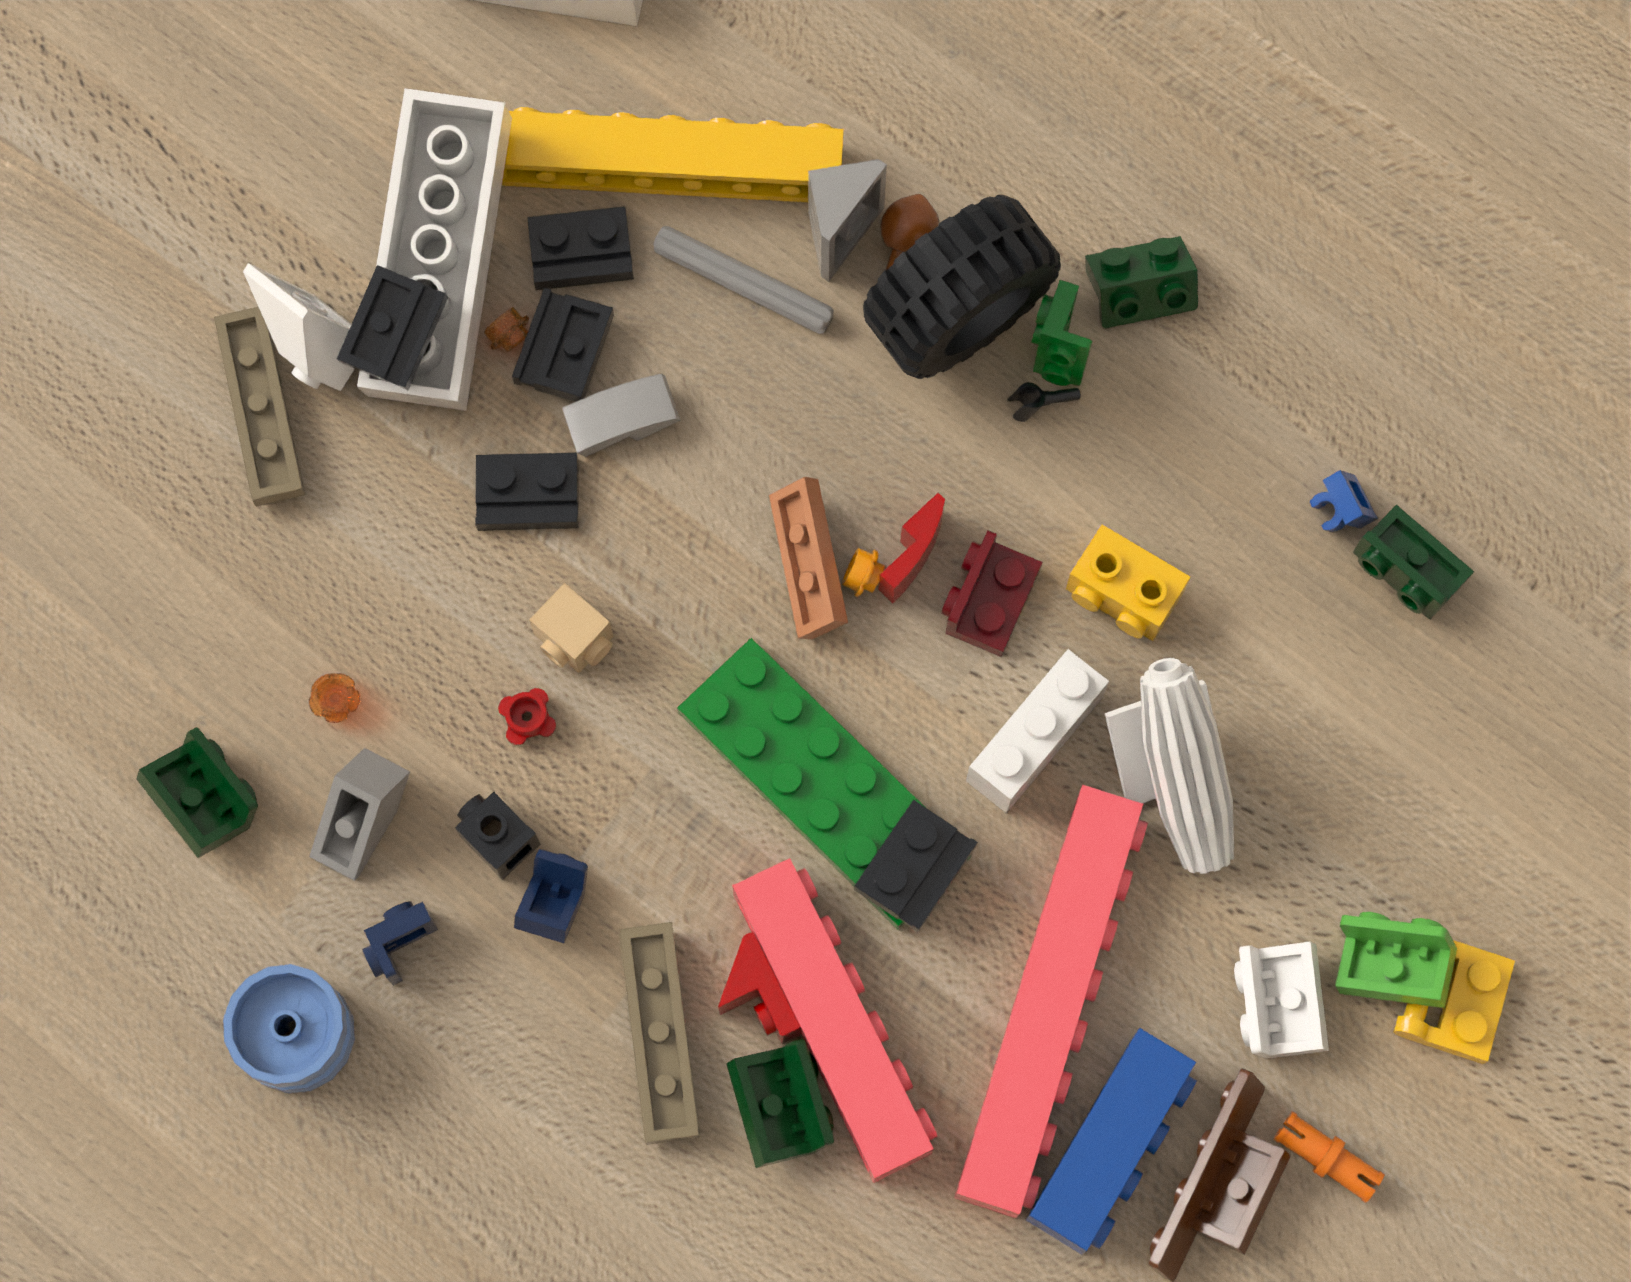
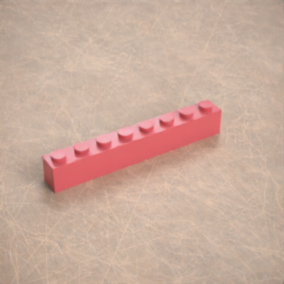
M1082 785L954 1196L955 1199L1013 1218H1017L1020 1215L1022 1206L1029 1209L1033 1208L1041 1182V1177L1032 1175L1037 1156L1040 1154L1048 1157L1057 1129V1125L1048 1122L1054 1102L1064 1104L1073 1073L1063 1071L1069 1050L1079 1053L1088 1022L1079 1019L1084 1000L1095 1001L1101 983L1103 971L1094 969L1100 949L1109 952L1117 929L1118 921L1109 918L1115 899L1124 902L1132 879L1133 871L1124 869L1129 850L1139 852L1148 822L1139 820L1143 803L1086 785Z

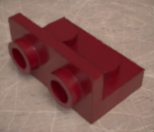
M988 530L982 544L974 541L971 543L961 567L962 570L969 573L961 589L952 586L941 614L948 617L945 634L1002 657L1043 562L996 543L997 534Z

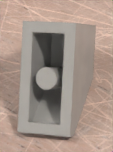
M364 748L335 775L309 857L355 881L360 876L394 818L410 771Z

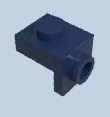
M541 849L538 850L534 859L533 876L515 914L514 928L565 943L585 896L588 865L566 854H555Z
M412 901L398 904L383 914L384 921L364 930L371 945L362 950L376 978L385 974L393 986L402 982L403 979L391 953L438 930L430 911L423 901L416 905H413Z

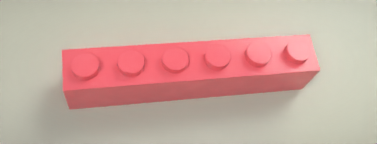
M789 858L732 885L734 898L751 932H754L801 1026V1035L806 1042L809 1052L816 1060L823 1081L873 1183L931 1155L934 1148L930 1140L937 1137L935 1128L925 1109L921 1108L915 1111L906 1094V1091L913 1088L908 1073L900 1059L893 1062L890 1061L882 1045L883 1042L889 1040L886 1029L875 1010L868 1014L866 1013L858 997L859 994L865 992L863 983L852 962L843 966L834 948L842 943L832 920L828 915L819 918L811 902L812 899L818 897V894L807 870L803 868L796 871Z

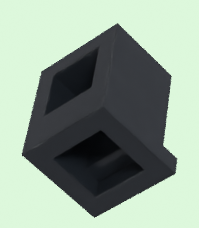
M492 792L486 799L480 794L474 796L457 814L461 820L455 827L459 836L501 880L506 878L541 845L536 833L495 792ZM492 820L501 822L502 827L498 834L488 836L483 833V828Z

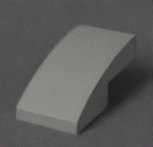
M663 374L641 378L609 388L562 408L576 451L585 457L627 437L638 441L681 421L666 376Z

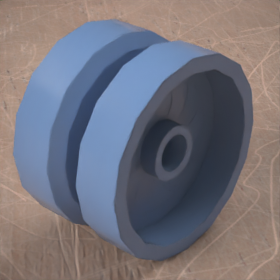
M292 964L266 967L246 978L232 994L223 1018L224 1042L234 1063L264 1086L288 1094L312 1091L333 1080L348 1062L355 1041L354 1018L344 997L313 970ZM294 1020L296 1022L294 1032L288 1036H282L289 1032V1022Z

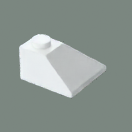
M248 263L243 273L279 354L295 366L291 373L300 381L315 389H318L320 384L323 383L341 391L354 371V368L337 360L351 323L314 294Z

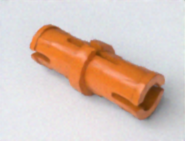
M1292 1111L1283 1122V1125L1300 1135L1301 1139L1283 1127L1282 1129L1279 1128L1273 1140L1281 1143L1314 1166L1312 1171L1321 1178L1325 1174L1361 1198V1201L1364 1203L1368 1202L1376 1190L1358 1179L1357 1175L1371 1185L1379 1186L1385 1174L1346 1150L1343 1140L1337 1136L1330 1139Z

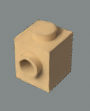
M563 583L529 619L534 635L543 642L540 646L541 651L560 668L569 664L580 673L588 663L591 666L597 665L608 654L613 645L610 641L614 637L610 621L566 583Z

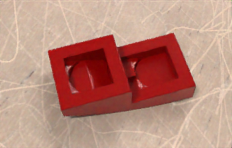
M939 493L931 498L902 526L900 543L907 550L880 574L878 590L892 604L917 577L935 545L945 506V498Z

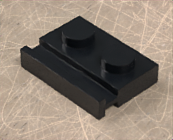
M625 206L527 217L533 278L536 290L634 280Z
M377 265L337 360L342 364L409 391L448 300L447 294Z
M544 288L512 374L513 383L520 386L521 384L532 386L537 391L574 402L584 399L614 317L613 307L565 294V296L552 293L551 289Z
M577 452L476 455L475 525L477 530L579 528V459Z
M913 800L854 885V890L896 919H900L911 926V929L918 933L976 848L978 842L972 838L969 839L957 831L956 827Z

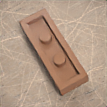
M803 477L770 494L769 498L797 636L800 639L813 640L847 624L848 619L819 480Z

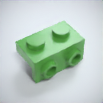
M1362 912L1359 914V917L1342 915L1340 928L1345 934L1346 939L1335 984L1340 994L1445 1008L1457 947L1446 928L1436 921L1425 918H1415L1411 920V923L1391 921L1388 917L1374 912Z

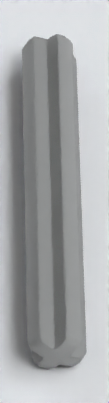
M663 226L658 232L653 244L656 253L818 334H823L831 324L834 312L831 306L669 226Z

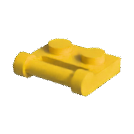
M1453 940L1457 947L1446 1005L1445 1008H1442L1437 1028L1424 1022L1429 1006L1407 1003L1404 1016L1397 1017L1393 1033L1402 1038L1485 1064L1489 1060L1515 960Z

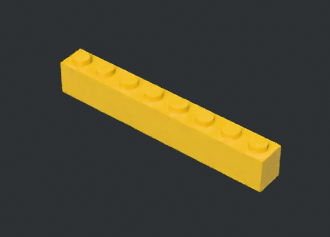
M520 107L509 111L512 122L502 186L808 202V171L842 165L844 129L833 128L823 123H813L806 127L784 126L782 123L772 120L761 121L758 124L735 123L727 118L691 121L676 115H666L660 119L638 118L633 114L624 112L615 113L611 116L589 115L580 110H567L563 113H543L534 108Z

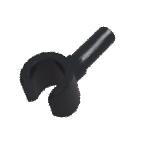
M1026 382L1007 401L1016 400L1023 404L1013 414V418L1017 421L1025 422L1042 406L1079 400L1081 394L1079 388L1042 391L1038 385Z

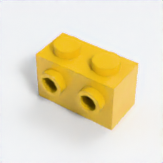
M1102 524L1070 573L1066 590L1072 593V599L1083 608L1092 612H1097L1100 609L1115 618L1116 625L1128 635L1139 639L1145 636L1154 641L1183 595L1191 577Z

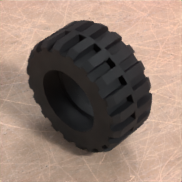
M1005 195L986 197L981 199L978 204H970L961 209L960 213L953 217L949 216L940 222L938 227L916 240L909 250L904 251L894 260V264L889 269L884 270L878 277L877 284L870 288L867 293V299L864 300L863 312L865 322L904 373L917 379L933 377L938 372H945L953 368L960 361L964 362L972 357L975 352L982 347L985 348L997 336L1010 329L1023 314L1028 313L1036 305V301L1048 292L1050 284L1058 278L1059 271L1061 270L1060 254L1018 200Z

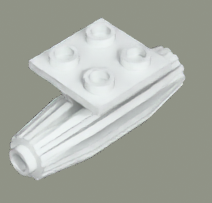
M1175 658L1161 659L1152 663L1149 666V670L1140 678L1141 701L1105 713L1124 798L1139 803L1156 799L1160 817L1183 868L1188 869L1191 873L1200 872V874H1206L1210 871L1216 872L1224 866L1227 867L1230 864V860L1234 859L1233 798L1207 685L1203 680L1198 681L1191 666L1188 667L1187 664L1181 663Z

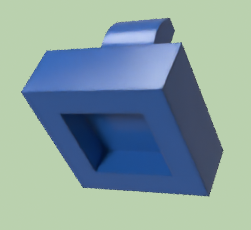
M1342 470L1323 480L1328 492L1318 493L1310 500L1311 506L1316 509H1320L1328 503H1332L1335 507L1334 517L1321 525L1325 531H1339L1345 525L1361 529L1378 519L1356 475Z

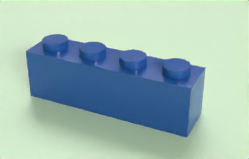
M1139 1028L1025 1220L1081 1255L1088 1250L1090 1245L1100 1249L1116 1222L1107 1216L1118 1197L1127 1202L1143 1176V1173L1135 1169L1145 1150L1153 1155L1156 1153L1170 1129V1126L1162 1122L1172 1104L1181 1108L1193 1090L1197 1080L1189 1076L1196 1062Z

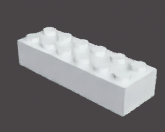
M404 89L377 265L425 284V286L434 290L442 291L447 294L448 300L409 391L359 371L357 387L368 397L464 411L467 409L512 117L504 102Z

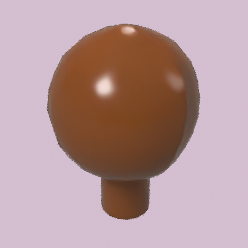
M921 194L903 197L893 202L881 219L882 239L884 244L892 249L885 270L894 264V260L900 254L909 250L916 240L925 233L928 234L934 230L940 223L937 212L926 197Z

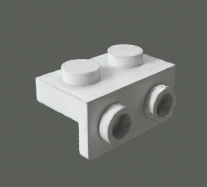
M1304 942L1261 949L1251 945L1240 947V961L1235 963L1234 972L1237 988L1245 996L1246 1014L1241 1016V1034L1245 1045L1250 1047L1251 1053L1268 1059L1329 1051L1316 944Z

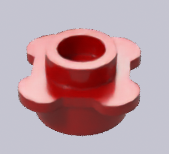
M533 688L529 692L518 693L513 697L506 696L500 701L498 711L506 719L508 725L506 738L511 744L519 746L524 744L528 738L538 735L549 737L554 733L556 722L548 714L546 704L549 698L544 690ZM526 712L532 714V718L529 721L522 719L523 714Z

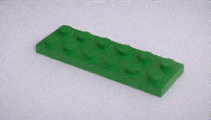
M752 638L740 647L677 707L678 714L853 886L857 883L911 802L915 800L924 806ZM869 901L897 930L905 923Z

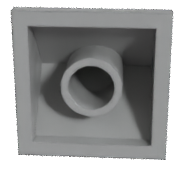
M879 159L808 171V215L820 275L828 282L884 209L887 164Z

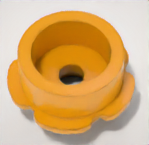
M858 548L848 564L842 585L854 590L855 597H859L864 590L873 593L879 583V577L884 571L885 565L877 562L879 557L877 550L869 553Z

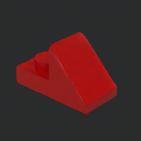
M752 931L742 938L718 1005L719 1014L722 1015L759 997L761 1003L753 1006L764 1032L767 1036L776 1032L783 1044L801 1035V1026Z

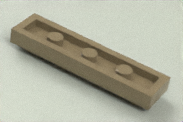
M259 307L215 316L214 321L252 501L257 507L304 496L305 490L272 336Z
M672 922L619 929L645 1143L650 1145L699 1138Z

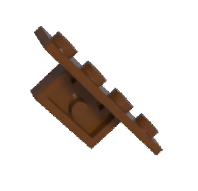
M1242 1068L1236 1080L1230 1081L1225 1087L1220 1100L1221 1111L1212 1129L1205 1131L1199 1141L1197 1148L1198 1159L1189 1178H1184L1176 1189L1173 1200L1174 1210L1166 1226L1161 1227L1156 1232L1151 1242L1149 1266L1163 1278L1172 1282L1176 1279L1197 1234L1245 1255L1291 1157L1285 1149L1245 1133L1265 1090V1086L1251 1071Z

